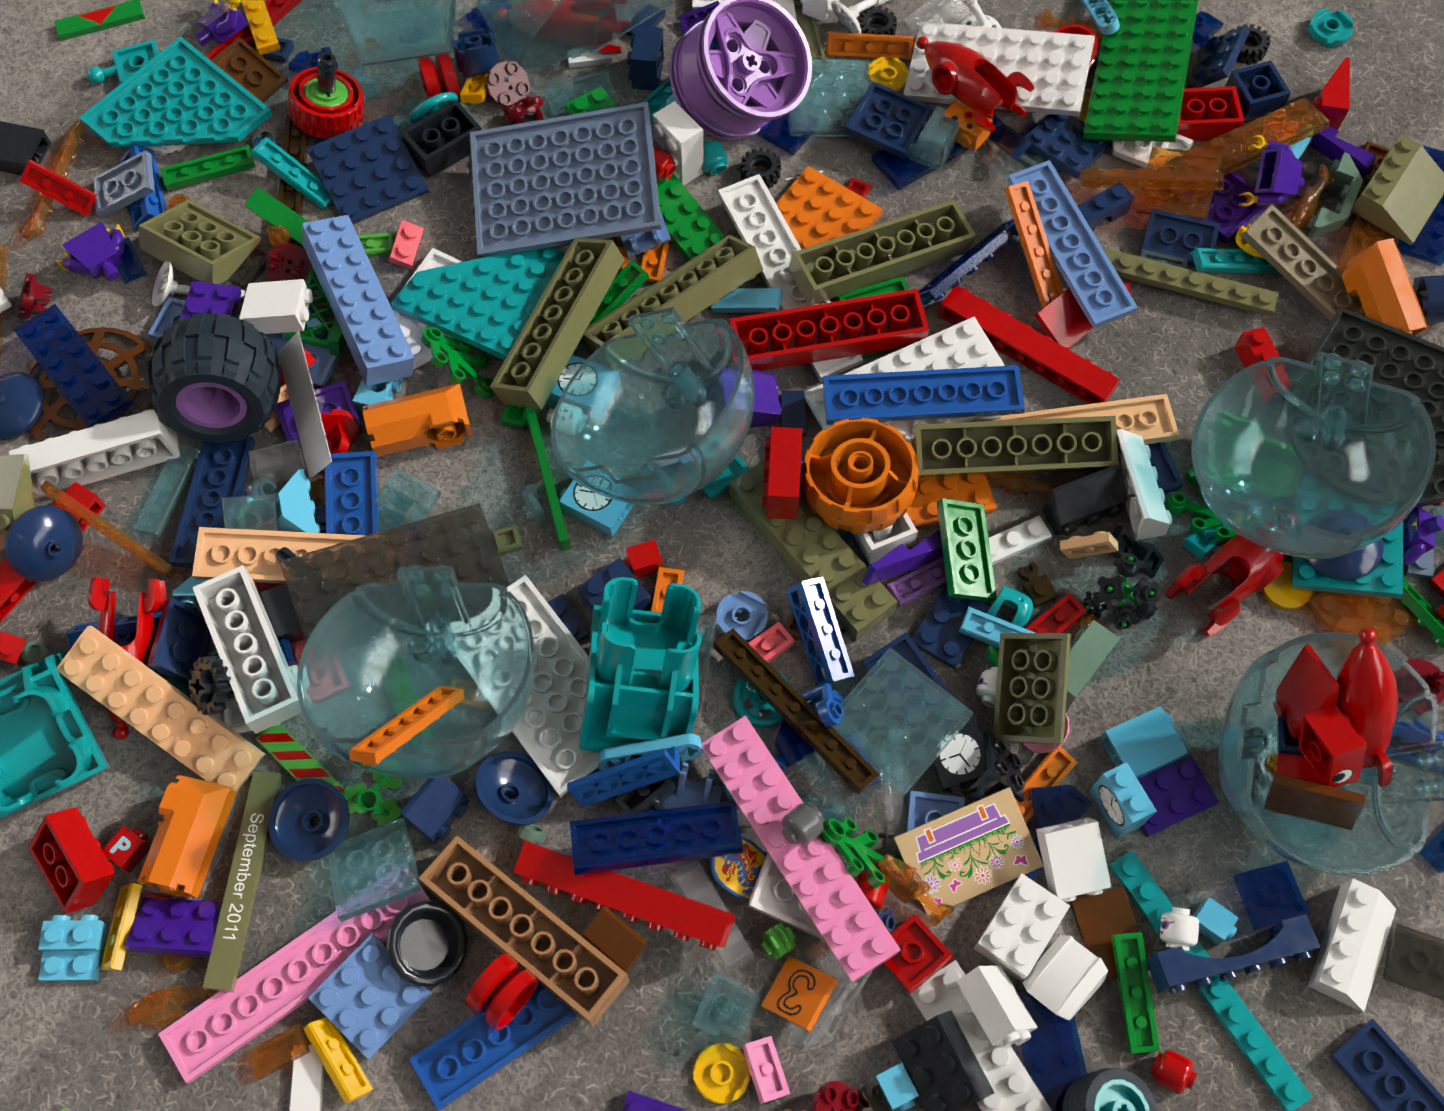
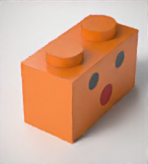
M956 99L940 115L938 132L974 152L990 136L989 131L982 129L975 123L973 118L975 110Z

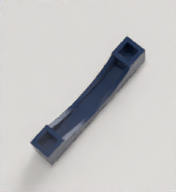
M1302 915L1282 920L1270 927L1271 935L1257 950L1245 955L1231 958H1207L1184 952L1182 946L1156 952L1147 958L1146 961L1158 994L1169 991L1170 995H1176L1187 991L1186 986L1195 984L1196 989L1213 984L1212 979L1220 978L1221 982L1237 978V973L1245 971L1248 976L1263 971L1262 966L1270 965L1271 969L1288 964L1287 960L1294 958L1296 963L1312 958L1311 952L1320 948V945L1307 916Z

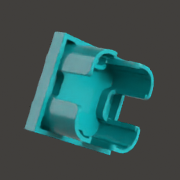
M619 577L610 580L605 585L602 605H594L592 613L587 696L579 737V748L581 750L600 752L610 747L692 734L699 704L698 653L701 645V633H698L701 598L693 588L683 584H669L666 588L662 611L659 613L633 609L638 587L636 579Z
M65 651L45 657V660L25 666L22 670L0 679V818L8 816L109 767L64 676L57 669L66 656Z

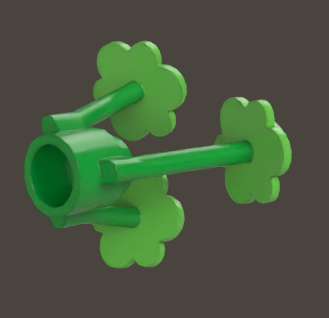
M390 760L387 763L380 762L378 764V769L373 773V779L377 783L373 784L372 788H366L364 784L358 783L354 787L351 785L346 786L345 793H343L349 806V813L355 811L364 813L365 811L373 810L371 817L377 821L379 828H385L386 826L395 828L399 823L398 817L402 815L400 813L402 809L398 808V801L394 798H389L387 801L382 800V794L379 791L380 787L382 789H387L388 787L397 789L401 785L400 779L404 776V772L399 769L398 762Z

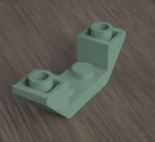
M1344 152L1339 160L1335 159L1329 170L1332 173L1329 182L1343 187L1339 194L1342 200L1336 204L1333 211L1322 207L1317 215L1312 214L1307 224V227L1310 228L1308 237L1312 238L1340 229L1350 215L1363 179L1349 153Z

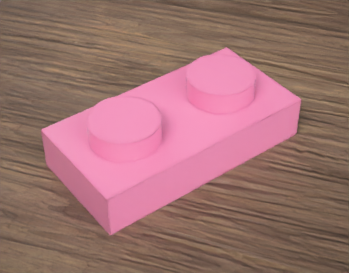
M772 1036L744 1044L742 1048L760 1104L788 1096L790 1091Z

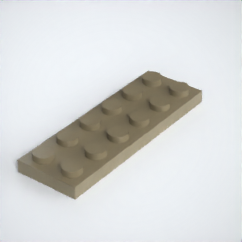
M1272 204L1241 235L1330 321H1332L1340 307L1361 315L1364 312L1362 303L1359 301L1360 298L1358 296L1352 297L1347 293L1341 277L1343 271Z

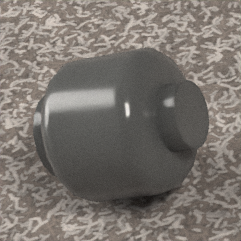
M800 803L782 818V835L792 845L796 843L799 846H806L823 832L824 818L815 806Z

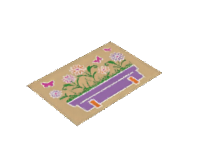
M1010 787L894 837L927 915L936 914L1018 878L1021 873L1025 875L1044 866Z

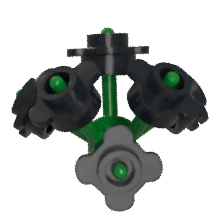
M1123 553L1121 558H1116L1113 561V564L1117 567V572L1122 577L1119 575L1114 576V578L1102 576L1097 581V584L1100 586V593H1091L1090 591L1085 593L1084 607L1088 610L1089 614H1094L1098 619L1101 618L1100 613L1107 609L1106 602L1108 600L1115 599L1119 601V606L1113 609L1112 614L1108 616V621L1113 622L1116 629L1122 630L1131 627L1132 624H1138L1143 618L1149 620L1155 616L1158 608L1154 605L1159 600L1156 597L1160 585L1158 582H1148L1147 578H1141L1134 587L1130 586L1127 578L1135 577L1139 569H1144L1145 563L1139 561L1135 555ZM1129 598L1138 606L1134 613L1139 617L1134 616L1131 607L1125 606L1124 600Z

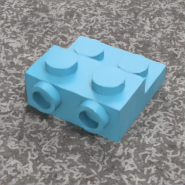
M53 915L52 921H43L38 950L43 951L38 981H99L107 924L98 920L99 916L81 915L80 920H70V916Z

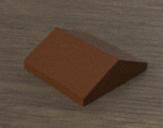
M606 906L599 911L582 935L587 942L626 972L627 975L648 943Z

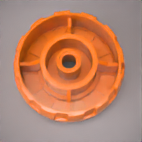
M869 418L858 420L845 419L835 422L833 426L826 430H821L812 439L810 449H806L801 470L802 489L805 493L806 502L814 514L817 513L824 520V523L837 530L840 528L856 534L883 530L895 524L898 517L904 516L914 500L919 477L917 457L910 442L907 443L903 438V434L894 427L879 423L878 420Z

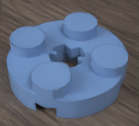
M739 591V594L727 595L719 603L717 608V626L723 635L733 628L749 643L762 634L766 628L768 615L765 604L754 593ZM746 612V618H749L747 621L740 622L735 617L737 613L742 614Z

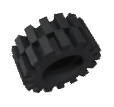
M871 6V10L867 8L864 12H861L858 22L862 34L895 35L897 17L894 16L893 11L889 12V9L886 7L882 10V6H878V9H875V6ZM881 24L884 26V28L877 29L871 27L870 25Z
M1243 24L1249 30L1245 42H1250L1255 47H1249L1244 44L1237 59H1240L1239 63L1243 64L1244 61H1247V65H1251L1253 61L1256 64L1265 57L1271 40H1269L1270 36L1266 35V30L1260 31L1262 27L1254 28L1255 24H1250V27L1247 24Z
M760 147L759 151H756V148L752 149V153L747 151L745 156L742 157L741 178L745 180L760 174L765 185L772 188L773 183L776 185L778 179H780L781 162L779 156L777 157L775 152L770 154L771 149L768 148L766 152ZM763 165L768 167L769 170L759 173L752 170V168Z

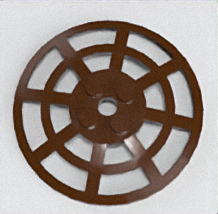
M104 327L73 332L47 346L37 355L25 372L31 376L35 368L48 354L54 357L44 368L38 381L43 391L41 410L44 414L29 429L31 434L40 442L51 438L41 432L50 420L62 427L80 431L93 427L96 424H104L115 419L117 420L120 417H127L124 412L133 403L138 390H148L147 381L140 380L139 368L133 357L145 351L150 356L153 348L142 338L128 331ZM105 333L118 334L134 340L139 345L124 350L115 344L102 342ZM94 334L91 342L77 344L64 351L58 348L73 339ZM89 348L86 358L73 362L67 357L76 351ZM99 348L112 350L119 354L109 361L97 358ZM126 361L130 367L131 379L119 378L114 368ZM59 362L65 368L59 379L47 380L51 370ZM94 381L93 385L89 388H83L86 382ZM119 387L129 388L126 397L117 406L112 400L116 396ZM57 388L60 398L49 407L44 391L45 389ZM151 401L145 410L154 409ZM67 405L69 408L77 411L76 421L64 419L58 416L57 413ZM103 407L109 412L100 418L87 421L88 412L96 411Z

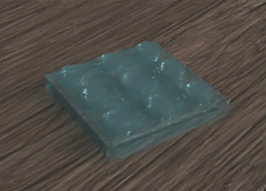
M404 817L342 841L327 856L336 913L341 922L422 891L420 880L418 879L409 827Z

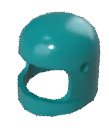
M1004 585L987 614L1002 619L996 615L1001 604L1017 609L1012 624L1024 627L1032 615L1033 602L1027 595Z

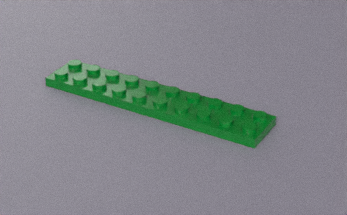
M601 86L565 103L564 110L568 115L618 106ZM674 173L668 180L664 179L661 182H657L659 208L671 241L687 261H690L726 237Z

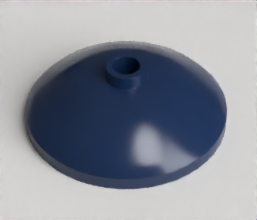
M11 372L0 376V440H9L24 434L35 424L41 414L43 405L42 388L36 379L26 373Z
M47 505L34 507L21 514L11 525L5 540V554L10 566L19 575L33 581H48L65 574L76 563L83 547V533L76 518L64 509ZM55 544V549L51 551V546Z
M1332 511L1317 516L1306 526L1301 538V549L1307 563L1319 574L1339 581L1357 580L1372 573L1379 565L1384 551L1383 540L1377 528L1364 517L1345 511ZM1341 535L1348 536L1349 539H1345Z
M504 751L489 756L479 766L474 778V790L480 805L490 816L504 824L527 826L536 823L545 816L553 802L554 792L552 785L532 758L518 752Z
M307 778L296 781L287 786L277 796L271 807L268 820L271 840L275 847L290 859L302 862L322 859L331 854L343 841L349 826V806L343 793L335 785L325 780ZM319 818V824L314 827L313 820Z

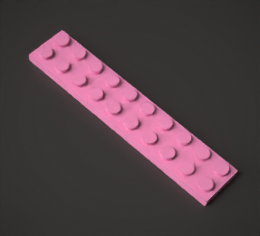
M742 717L701 743L702 751L850 981L852 983L900 952V948L853 877L846 871L845 865L830 843L824 842L819 835L810 844L799 846L796 843L793 845L788 843L783 837L782 818L798 804L804 803L747 717Z
M404 863L236 980L234 992L219 991L161 1031L158 1035L184 1081L188 1084L192 1083L309 1000L308 997L372 933L386 946L387 932L395 916L408 905L421 901H431L408 865Z

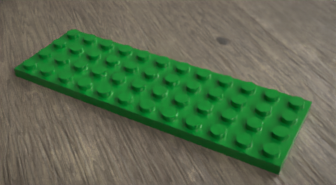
M1110 0L1109 4L1117 15L1120 27L1115 33L1103 35L1083 139L1176 142L1199 0Z

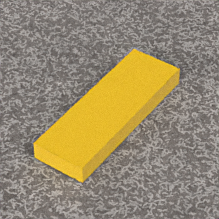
M130 883L120 887L100 967L103 971L122 970L126 954L125 943L133 925L142 889L141 884Z
M327 1017L306 1025L303 1030L344 1103L348 1104L370 1093L373 1088L339 1029Z

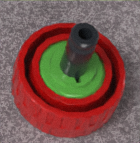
M329 52L320 53L318 55V67L308 68L298 73L291 80L288 89V109L293 123L303 132L322 139H330L359 127L364 113V93L360 84L350 74L336 69V57Z

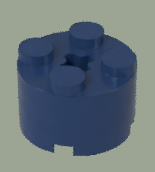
M473 29L458 34L459 39L456 41L454 38L452 39L451 44L458 71L463 73L465 78H472L476 74L485 72L489 73L490 69L499 63L495 35L492 32L488 31L489 34H484L482 29Z
M1444 275L1416 277L1413 289L1426 323H1444Z

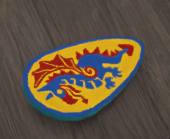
M732 836L722 840L714 848L710 869L715 881L723 889L749 902L766 858V853L753 841L745 837Z

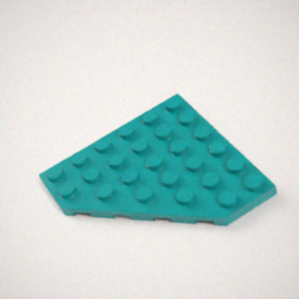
M180 36L79 118L85 126L111 148L131 147L133 144L142 147L240 142L268 119L272 112L264 103Z
M554 247L511 254H498L418 271L391 302L392 310L429 327L438 328L449 336L505 360L566 253Z

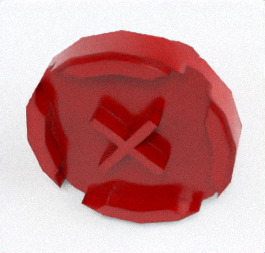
M333 409L326 414L325 412L320 413L330 454L347 453L348 448L357 441L360 434L359 425L354 415L340 409Z

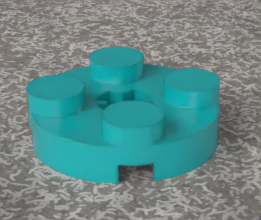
M1330 8L1320 9L1314 13L1307 30L1312 38L1325 48L1341 46L1348 42L1353 33L1352 27L1354 23L1347 13L1338 9L1336 12L1329 11Z

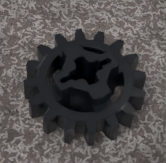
M217 656L198 657V661L193 662L194 669L190 670L192 679L188 680L189 694L194 696L192 702L197 704L198 712L202 710V715L221 714L222 710L227 708L225 702L230 701L228 692L232 691L229 682L231 677L226 675L228 667H222L223 660L218 659Z

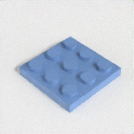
M372 933L308 998L369 1060L433 993L427 987L414 986L401 979L390 965L386 946Z

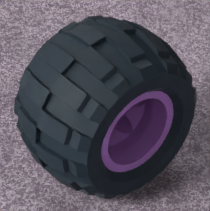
M199 313L192 314L188 318L178 319L171 324V327L164 331L162 337H159L150 354L146 381L154 411L159 418L166 422L169 428L196 440L228 442L248 438V435L257 433L265 426L279 400L281 371L278 357L275 356L270 340L263 332L255 329L253 324L231 317V315Z

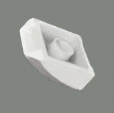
M1060 935L1037 962L1022 984L1028 993L1053 1013L1071 1020L1104 983L1108 970L1101 958L1095 956L1079 944L1072 936Z

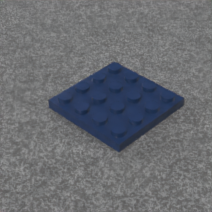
M390 115L306 148L339 215H348L352 224L429 193L428 187Z

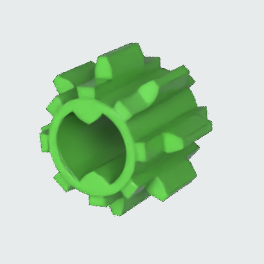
M782 922L760 936L763 940V943H761L763 950L768 957L772 955L775 961L796 948V944L793 941L796 939V936L789 926L785 928Z

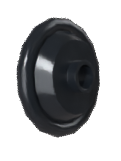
M421 901L408 905L395 916L387 932L386 951L390 965L401 979L414 986L434 987L447 982L460 970L467 956L468 937L464 923L452 909L440 902Z

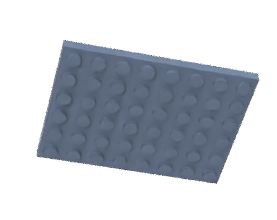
M648 102L470 132L477 255L479 258L572 244L574 238L605 239L648 232L651 229H662Z

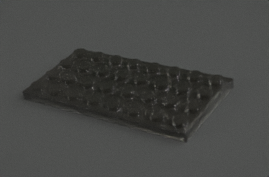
M480 503L279 561L312 661L472 611L510 586Z

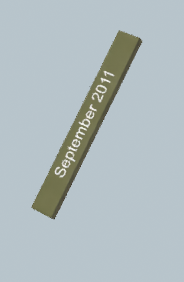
M253 772L203 983L204 990L234 992L269 838V814L279 794L282 781L281 773Z

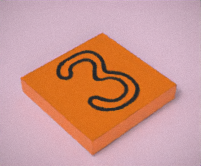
M788 956L761 1006L776 1016L811 1032L838 981L835 977Z

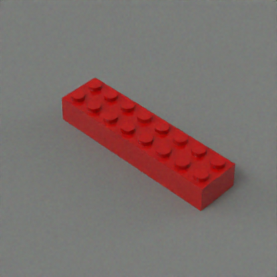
M918 288L731 318L729 324V335L736 367L757 371L904 348L927 338L929 333Z

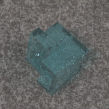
M937 106L929 121H924L920 136L915 144L911 143L909 146L907 157L937 171L942 169L955 147L960 122L946 117V109Z
M398 468L375 499V504L383 519L412 534L419 531L437 505L436 501L441 493L439 489Z
M715 970L691 1026L716 1038L720 1035L742 1045L761 996L741 987L742 982Z

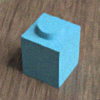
M1210 897L1201 902L1193 915L1199 920L1198 932L1216 945L1224 940L1230 941L1237 931L1234 924L1239 917Z
M903 1063L875 1077L891 1111L896 1108L899 1111H906L915 1106L913 1100L919 1095Z

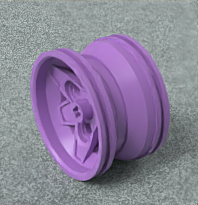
M724 0L707 15L705 20L690 28L676 43L670 59V83L678 105L703 129L704 133L726 141L743 140L762 130L772 120L787 114L803 100L811 82V53L800 26L779 4L772 0ZM713 39L717 45L714 50H709ZM750 99L755 107L746 106L747 100Z

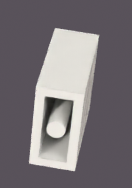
M304 279L248 283L239 319L253 324L255 329L264 334L304 331L305 323L309 319V305L313 301L312 291L308 289Z
M1087 817L1036 829L1049 892L1064 902L1075 900L1077 895L1085 893L1090 896L1098 895L1103 892L1102 889L1111 887L1098 821Z
M978 966L956 981L992 1045L1004 1044L1005 1047L1014 1043L1020 1045L1032 1037L1030 1032L1038 1028L1002 966Z

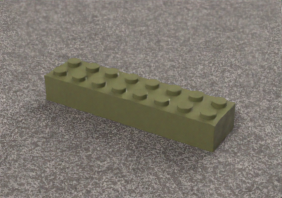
M951 200L793 252L788 270L807 304L811 306L966 253L976 238V234L955 200Z
M728 235L589 326L582 336L590 355L613 370L622 367L626 361L635 355L643 353L647 347L661 341L665 335L679 329L683 323L698 316L701 311L710 305L716 304L719 299L728 293L734 292L740 285L752 280L758 273L763 271L755 246Z
M574 238L490 385L503 404L542 410L625 260L613 240Z
M1116 416L917 424L911 428V442L917 457L919 477L1106 469L1118 464Z
M764 460L729 483V497L800 579L805 581L823 577L836 619L855 642L895 613L898 601L880 581L867 586L862 582L868 571L866 565L832 527L825 524L824 520L817 513L814 514L806 502V498L800 491L797 520L766 518L767 509H762Z

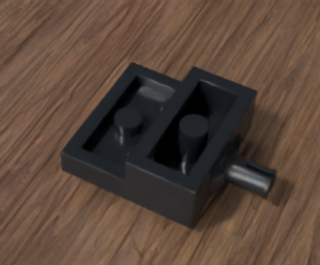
M666 778L611 798L635 825L653 812L665 823L667 822L665 816L670 819L672 814L662 804L677 788L670 778Z

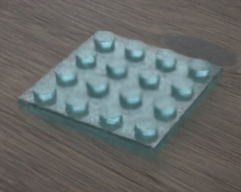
M812 59V76L809 89L799 105L788 112L790 136L853 137L844 133V130L871 85L868 60Z
M890 647L840 703L843 709L842 720L839 724L832 727L880 774L879 777L904 796L971 719L973 712Z

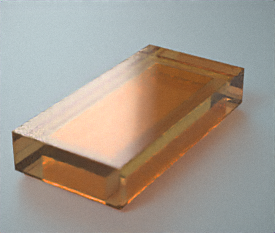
M296 1024L248 1051L247 1054L255 1079L262 1080L310 1052L302 1025Z

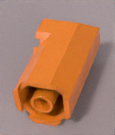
M1393 238L1375 242L1348 261L1346 265L1348 267L1343 271L1341 277L1347 293L1352 297L1358 296L1360 298L1359 301L1362 303L1366 317L1414 336L1428 330L1401 254Z
M460 383L363 406L366 430L371 438L372 450L376 452L377 457L422 446L430 447L429 443H433L436 448L441 449L464 442L466 434L468 438L472 435Z
M178 775L175 778L178 782H171L163 795L159 806V814L164 815V822L158 821L156 835L137 882L151 889L156 884L157 888L160 889L159 891L188 899H191V897L198 899L237 792L229 786Z

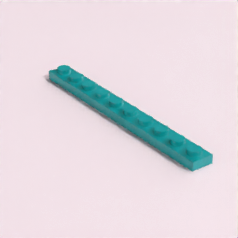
M1132 850L1108 867L1121 885L1124 886L1126 892L1160 937L1161 916L1163 913L1172 912L1173 905ZM1199 941L1195 946H1190L1189 951L1184 950V952L1192 955L1211 958ZM1220 978L1212 979L1213 984L1197 989L1284 1111H1294L1312 1098L1306 1087L1228 981L1221 982Z

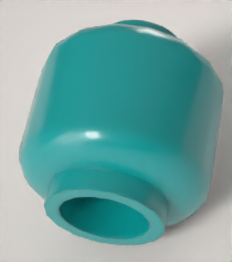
M711 140L704 141L702 171L714 176L726 169L728 156L721 143L711 142Z

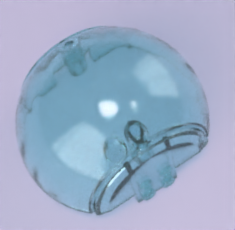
M674 307L630 316L628 324L636 334L616 337L603 343V346L598 348L570 379L556 406L551 427V443L557 461L573 480L604 497L638 505H661L683 499L698 492L720 476L737 456L748 435L755 405V383L751 363L743 343L725 319L713 318L685 324ZM686 448V450H684V451H682V452H680V453H678V454H671V455L659 456V455H663V454H666V453H670V452H673V451H677V450H681V449Z
M1322 351L1319 352L1316 358V366L1285 357H1269L1268 361L1263 360L1253 364L1225 381L1212 394L1201 410L1195 423L1191 444L1192 464L1196 481L1204 501L1212 513L1242 537L1262 547L1285 555L1306 559L1336 558L1360 550L1386 536L1410 514L1419 502L1428 485L1436 456L1435 432L1430 416L1424 405L1420 404L1421 399L1418 396L1403 389L1372 381L1374 366L1364 361H1355L1334 353L1329 354Z
M442 565L437 567H399L397 577L400 583H370L358 586L355 592H350L339 600L318 622L300 658L297 672L298 699L308 724L316 733L321 743L344 761L371 772L410 779L446 777L460 773L485 758L504 741L517 724L529 700L535 675L536 655L532 629L522 605L507 590L506 586L495 583H458L453 567ZM438 686L464 689V699L428 725L426 729L412 737L410 741L397 748L395 752L381 760L379 764L366 766L362 762L350 761L349 749Z
M1339 632L1312 633L1280 644L1271 651L1261 655L1246 669L1238 681L1229 700L1220 734L1218 761L1222 789L1236 814L1250 832L1264 845L1285 859L1322 873L1344 876L1377 874L1395 868L1412 858L1414 853L1421 852L1427 837L1430 802L1444 800V741H1436L1438 721L1436 696L1430 693L1428 685L1406 661L1388 648L1373 642L1386 656L1396 678L1398 691V711L1392 727L1389 747L1385 752L1393 767L1390 785L1379 786L1377 767L1362 768L1359 781L1338 787L1339 789L1366 795L1365 805L1352 830L1295 816L1273 813V811L1264 809L1265 799L1275 777L1278 757L1277 714L1273 703L1276 702V689L1305 645H1311L1336 679L1337 673L1347 655L1355 646L1361 643L1357 635Z

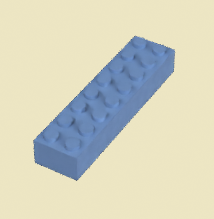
M345 215L302 223V244L365 385L371 386L413 376L414 355L349 216Z

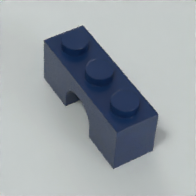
M1119 181L1077 207L1092 232H1094L1096 226L1103 219L1107 218L1111 223L1127 214L1134 196Z

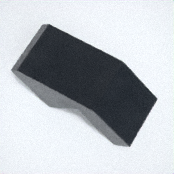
M1116 526L1111 535L1118 541V551L1111 552L1115 559L1121 558L1123 553L1135 555L1139 561L1145 563L1144 569H1139L1138 571L1150 578H1154L1164 560L1153 543L1136 542L1125 526Z

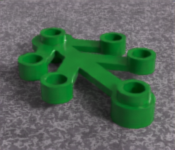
M425 327L421 333V342L431 349V363L437 368H443L448 362L449 380L454 384H461L466 378V373L476 383L474 386L475 393L483 399H489L494 393L490 387L493 380L489 377H481L469 365L472 364L478 368L485 369L490 362L489 357L484 353H478L476 356L466 354L472 345L461 340L443 336L438 328ZM451 347L458 348L462 352L453 350Z
M1208 484L1200 486L1197 496L1204 500L1209 508L1186 501V496L1180 492L1170 494L1164 504L1165 509L1169 510L1173 515H1180L1186 510L1209 518L1206 520L1199 517L1193 518L1189 529L1192 533L1199 535L1205 530L1218 527L1213 536L1220 543H1226L1229 539L1248 528L1261 525L1257 519L1247 517L1237 505L1239 501L1238 496L1232 492L1225 493L1221 500V504L1228 508L1235 517L1228 515L1213 497L1214 488ZM1227 524L1229 526H1232L1233 528L1229 529L1228 527L1222 525Z
M846 817L842 822L831 818L823 822L821 838L827 844L830 843L838 848L847 860L845 869L850 875L856 877L865 867L868 871L866 875L868 883L872 887L878 888L885 882V877L871 861L884 867V872L891 879L901 878L908 872L903 857L893 854L887 859L869 849L878 842V838L872 830L866 829L861 835L851 839L850 836L857 830V825L852 819Z

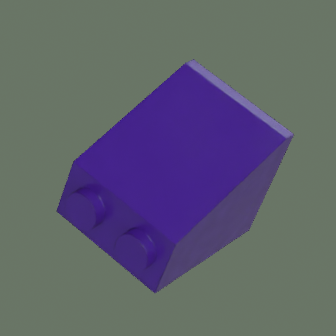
M722 366L703 389L708 432L771 426L781 415L782 408L781 404H779L778 384L775 380V373Z

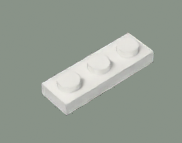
M1040 515L989 538L992 565L1051 539L1052 535Z

